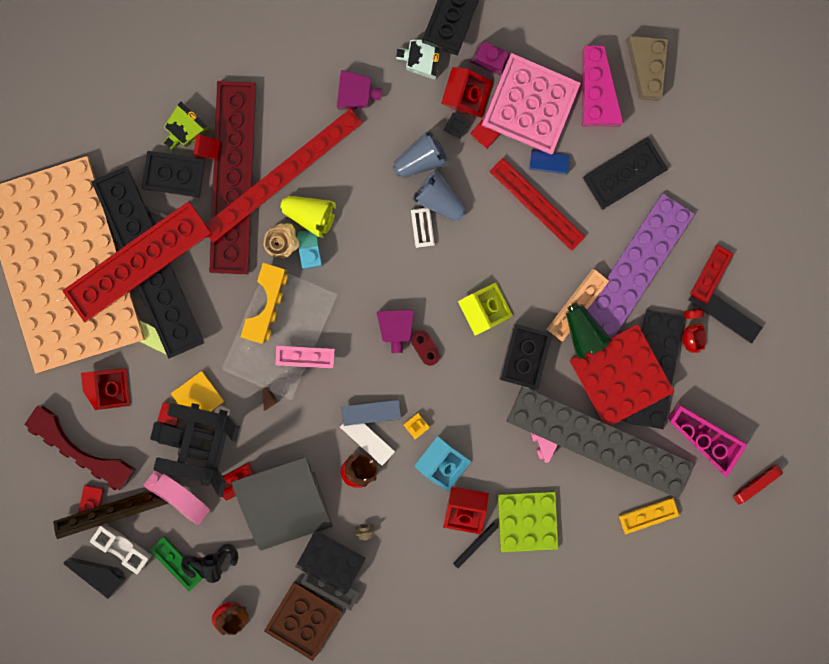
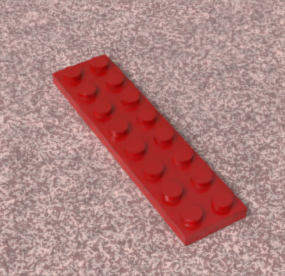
M188 201L66 287L62 292L83 322L86 323L212 233L191 202Z

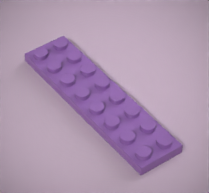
M663 193L606 279L609 282L587 309L610 338L617 334L695 215Z

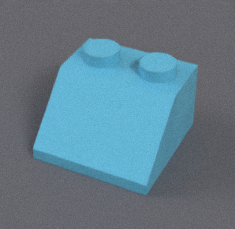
M437 436L414 467L426 478L449 491L471 461Z

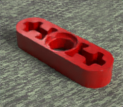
M778 464L771 466L739 489L732 497L738 505L743 504L779 478L783 471Z

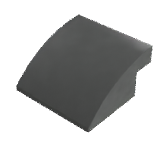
M307 456L231 482L247 525L260 551L312 534L315 530L321 531L333 527L315 472L312 473Z

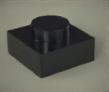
M452 113L444 131L461 139L470 122Z

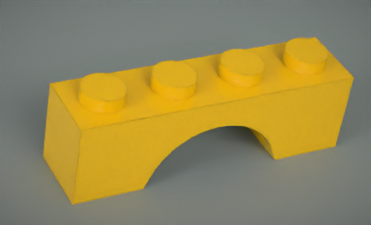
M265 263L262 264L257 282L266 291L267 304L261 314L245 320L241 338L261 344L269 341L272 330H269L271 322L274 323L277 317L275 308L277 304L281 303L283 293L280 291L282 285L286 286L288 280L287 270Z

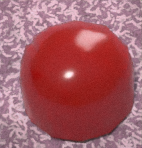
M692 324L685 328L682 335V343L687 351L700 353V350L705 349L706 333L703 324Z

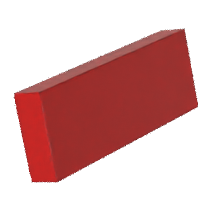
M718 244L715 245L689 294L704 303H708L733 253Z

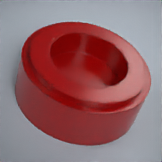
M685 310V319L704 317V310Z

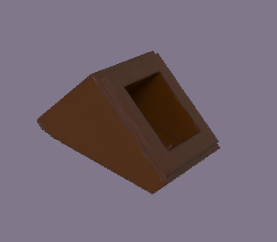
M269 387L263 389L264 411L278 403Z

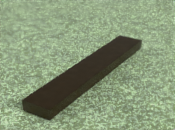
M151 491L139 493L53 521L55 536L57 539L169 503Z

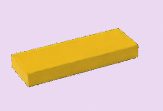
M671 497L619 515V519L626 535L680 515L674 498Z

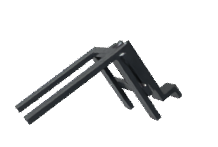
M171 402L167 415L187 420V424L182 429L168 426L165 423L154 422L150 439L157 441L159 444L179 448L177 461L157 457L153 468L154 471L171 474L174 479L181 480V477L202 481L201 485L209 486L211 483L216 494L222 497L226 481L218 470L226 435L236 442L240 425L230 415H227L228 411L220 409L219 413L199 409V404L192 403L191 407ZM195 422L214 426L215 430L201 428L194 425ZM203 439L212 441L210 450L201 449ZM186 457L207 461L206 467L185 463Z

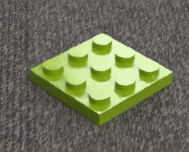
M555 491L498 494L501 552L558 549Z

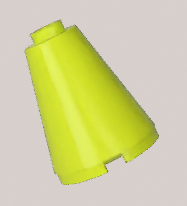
M289 195L283 198L280 208L282 213L317 237L323 238L322 234H327L332 226L335 217L332 214V209H336V203L331 200Z

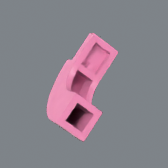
M154 471L143 485L147 490L167 501L183 516L198 526L210 511L197 497L165 474Z

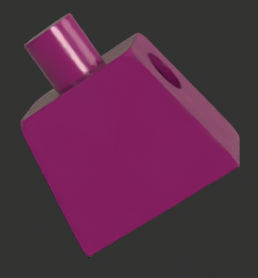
M483 41L478 44L470 63L501 76L510 55L509 52Z
M341 70L337 109L369 108L370 99L381 100L382 89L371 88V78Z
M413 310L377 312L383 342H391V353H403L402 341H410Z

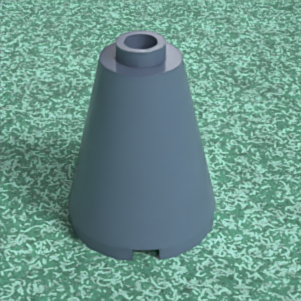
M430 130L425 132L394 161L395 166H393V169L398 177L406 178L448 164V161H446L447 156L438 140L432 139L434 134Z
M438 170L435 173L432 172L419 186L421 187L420 193L415 192L412 198L414 202L452 221H460L466 214V211H464L466 206Z

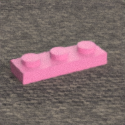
M291 346L276 347V365L334 368L335 349Z

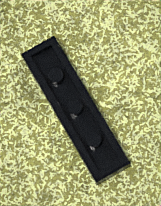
M713 293L708 303H704L692 295L688 299V301L703 309L704 312L749 343H753L763 328Z

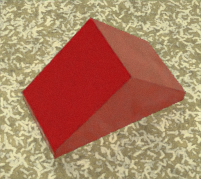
M196 134L193 153L195 158L217 159L220 140Z

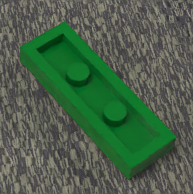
M165 536L150 549L151 553L188 591L193 589L203 579V576L191 565L188 566L196 573L194 578L188 577L182 571L181 561L184 556Z

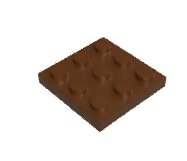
M294 581L264 632L313 661L343 610Z

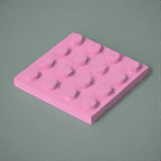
M510 53L481 126L552 155L581 83Z

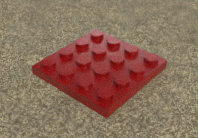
M638 324L612 337V342H609L610 345L593 355L585 353V358L578 359L575 357L569 360L602 422L609 426L675 393Z

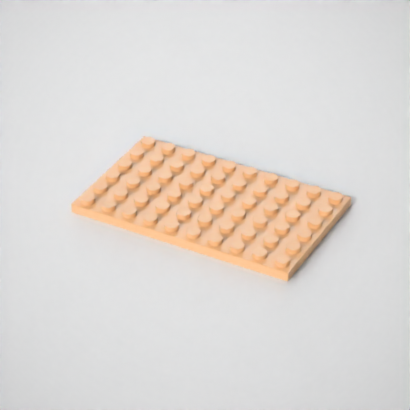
M88 156L0 184V261L35 374L145 340L131 291L86 323L83 322L62 292L66 287L118 251L112 230L110 229L111 226L91 182L96 180Z

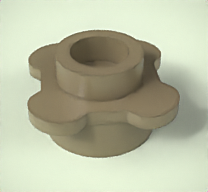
M370 524L360 525L356 528V536H359L360 540L371 539L374 536L375 531L373 529L375 526Z

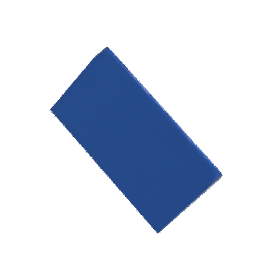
M531 150L529 170L568 174L569 155L555 153L550 155L545 152Z

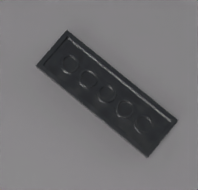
M646 310L642 333L672 386L684 316ZM670 395L625 418V422L664 430Z

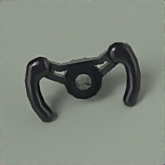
M224 544L217 553L208 554L202 558L187 555L181 561L182 571L188 577L194 578L196 573L188 566L191 565L203 573V578L207 582H218L221 579V566L228 553L231 554L230 564L235 566L239 559L238 552L231 544Z

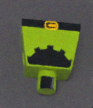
M180 101L164 125V128L170 135L163 143L171 150L178 142L188 147L196 141V134L204 135L210 128Z

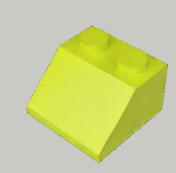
M496 282L458 301L474 335L482 333L513 317Z

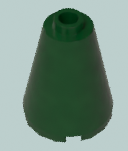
M574 303L567 307L566 318L578 359L585 358V353L593 355L610 345L609 342H612L610 336L583 304Z

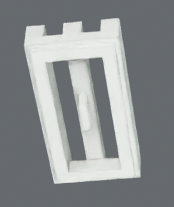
M420 208L411 210L416 248L435 246L430 209ZM423 212L427 214L430 242H426ZM415 213H419L423 243H419Z

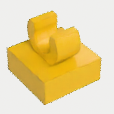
M419 413L403 424L414 439H417L430 428Z

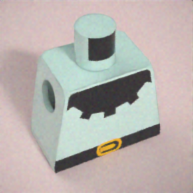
M410 40L409 49H397L396 59L407 61L406 70L436 79L440 49L424 44L422 40Z

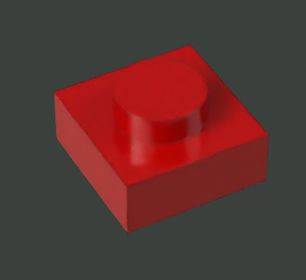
M163 402L157 421L177 426L179 418L168 416L170 404Z

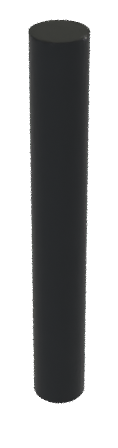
M492 523L453 564L459 569L498 527Z

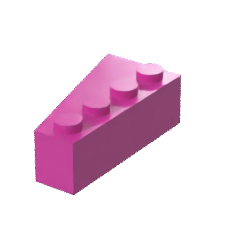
M585 46L582 50V127H620L623 121L605 47Z
M677 402L668 417V420L727 478L747 444L742 439Z

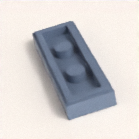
M399 400L341 407L344 426L401 419Z

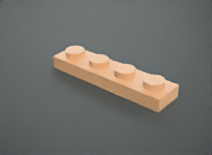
M592 269L546 330L563 342L570 333L566 318L567 307L578 303L579 305L583 304L588 309L609 281L595 269Z

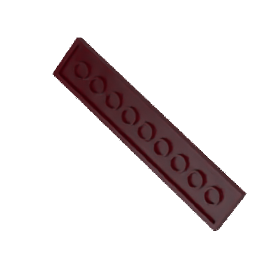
M217 81L215 139L220 140L218 158L214 159L212 218L252 187L256 104L255 82ZM251 214L215 243L211 241L209 273L249 275Z

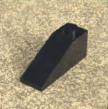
M68 558L63 563L107 599L113 596L126 579L123 576L124 573L117 567L113 568L112 566L75 558Z

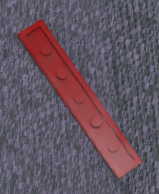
M504 158L489 171L571 251L585 238L571 222Z

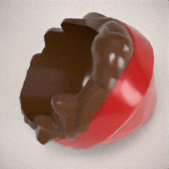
M359 452L357 455L351 454L342 464L340 473L347 485L353 488H362L377 479V466L373 459Z
M224 602L220 604L212 615V624L222 635H236L248 623L246 607H242L237 602Z

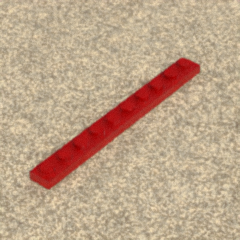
M351 108L207 222L206 225L212 233L208 238L215 243L362 125V121Z

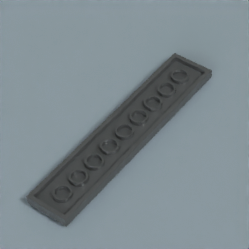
M523 386L506 420L510 424L678 499L694 466L693 463Z

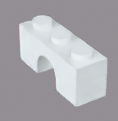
M108 524L101 525L90 540V543L103 552H110L122 560L121 564L137 575L152 557V554Z

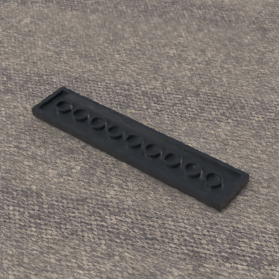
M127 166L91 181L120 249L154 226ZM168 264L137 286L168 359L205 343L171 264Z

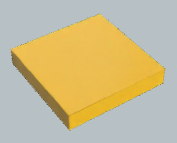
M203 371L171 393L178 404L191 407V404L195 403L200 405L199 409L213 411L225 402Z

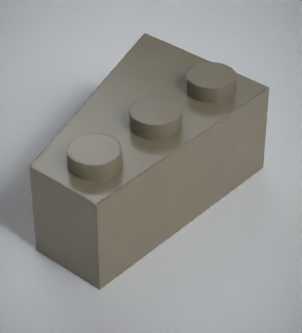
M629 36L626 42L630 52L631 64L633 65L639 99L659 101L663 95L668 39Z

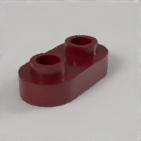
M423 330L415 331L411 336L413 347L424 364L429 366L435 365L440 359L438 349L427 332ZM418 336L424 337L423 343L417 342ZM429 352H432L434 354V358L432 360L427 359V354Z

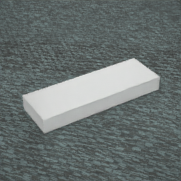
M342 424L340 426L344 432L381 465L395 452L366 424L350 426Z

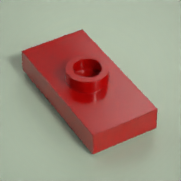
M84 485L78 513L99 507L104 489Z

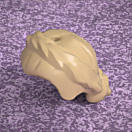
M280 223L271 227L266 232L263 240L265 251L275 258L284 259L298 249L299 239L296 237V230L293 225Z

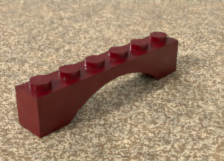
M43 405L36 406L24 424L28 427L27 430L35 436L40 435L44 438L43 441L51 447L56 446L60 449L59 452L67 458L70 456L75 459V463L79 467H86L91 470V474L94 477L107 481V486L113 490L123 489L136 470L121 458H99L80 450L65 434L60 425L58 415Z

